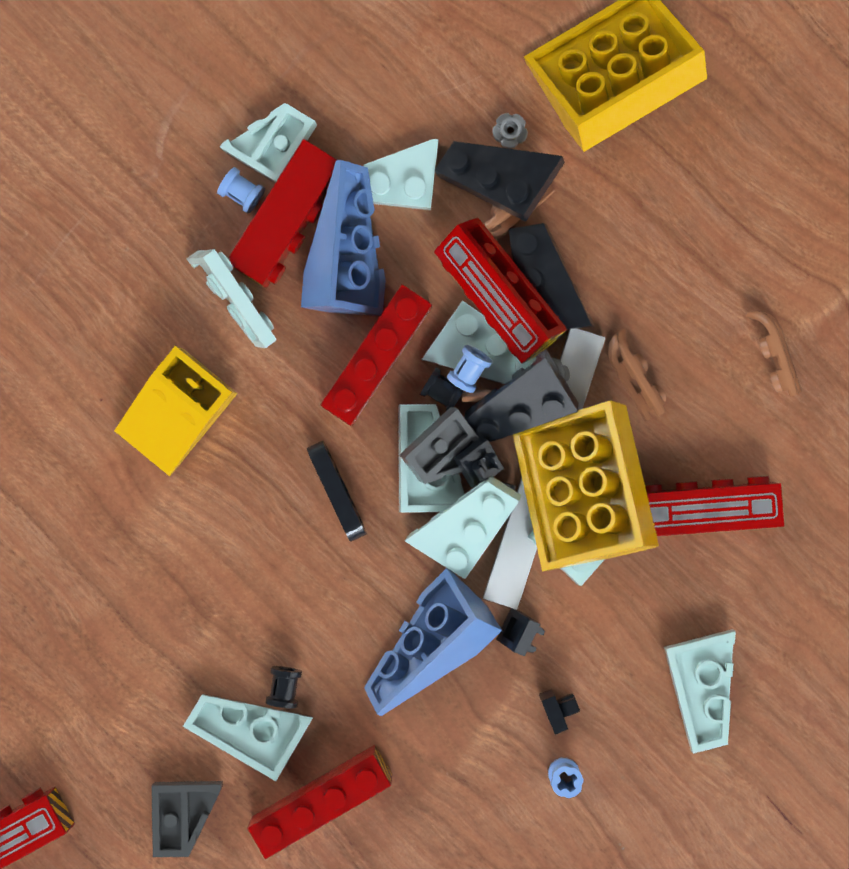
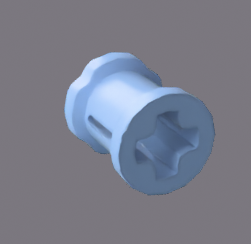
M233 167L219 185L217 194L221 197L228 196L243 206L242 210L244 212L250 213L263 196L265 187L262 185L256 186L241 176L239 169Z
M465 345L462 349L464 355L454 371L450 370L447 379L460 389L474 393L476 389L475 383L485 367L489 368L493 362L485 353L472 346Z
M558 758L550 764L548 778L553 791L560 797L572 798L577 796L581 792L583 777L577 764L569 758ZM565 772L571 777V781L565 783L563 779H560L559 775Z

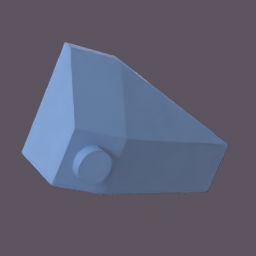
M336 160L303 273L302 308L328 313L381 316L383 313L385 274L384 269H379L376 248L380 247L378 235L373 236L371 216L375 210L367 167L344 160Z
M448 568L421 593L416 601L420 605L410 622L404 621L399 629L402 635L394 649L385 652L364 687L377 715L383 716L476 656L502 631L488 606Z

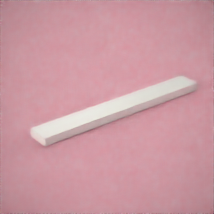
M570 329L560 361L562 365H566L569 369L570 378L566 383L579 403L578 410L583 409L605 337L581 329ZM522 478L517 490L522 496L509 515L483 595L485 600L516 610L518 609L537 550V546L528 538V535L533 531Z

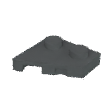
M450 407L399 456L417 479L427 484L440 480L447 474L456 475L462 473L453 458L477 441L479 437L457 408Z
M223 781L154 782L152 784L153 857H189L223 787Z

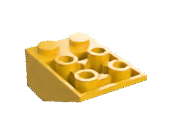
M174 346L152 373L114 431L168 476H171L238 393L183 348Z

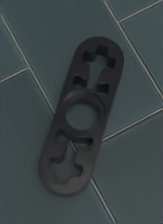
M321 441L308 447L309 457L349 541L352 542L367 535L364 524L325 442Z

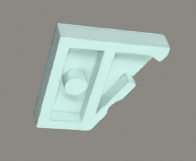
M284 103L271 111L267 118L257 120L247 127L248 131L232 141L227 139L222 142L220 148L276 183L303 139L308 141L317 123L315 120Z
M438 139L423 142L364 164V167H367L369 172L373 204L431 210Z

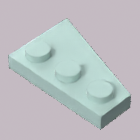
M215 249L199 250L186 258L193 268L200 265L207 273L206 285L214 294L216 293L222 300L226 298L230 302L227 306L229 314L255 347L267 348L277 340L271 332L274 329L272 322L263 312H257L251 303L254 300L252 293L243 282L238 283L230 272L233 270V266L222 252L217 253Z
M436 404L398 405L399 454L440 417ZM399 456V512L445 511L464 495L460 475L447 474L440 480L424 484L417 479Z
M489 476L486 481H482L460 497L455 504L445 511L436 514L420 529L417 528L411 532L405 542L466 579L514 510L522 495L494 477Z
M202 694L183 727L276 781L313 717Z

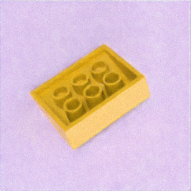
M618 0L524 56L525 62L561 122L583 152L707 79L704 49L661 0Z
M614 401L603 402L513 434L542 571L613 558L659 547L626 405Z

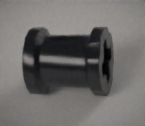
M435 368L420 395L423 397L430 396L446 406L447 411L450 407L455 406L464 390L451 383L440 374V369Z
M272 666L270 696L266 697L265 703L280 708H297L298 701L295 699L298 678H301L302 670L284 666Z

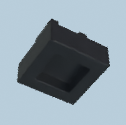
M482 437L453 458L472 488L482 481H486L489 476L494 477L504 469L489 441Z
M511 608L501 628L502 631L498 634L496 640L513 652L525 656L527 651L533 653L537 649L531 645L536 633L544 635L545 631L540 627V623L523 612Z
M552 689L540 693L539 697L555 735L568 730L564 717L580 712L573 693L558 700Z

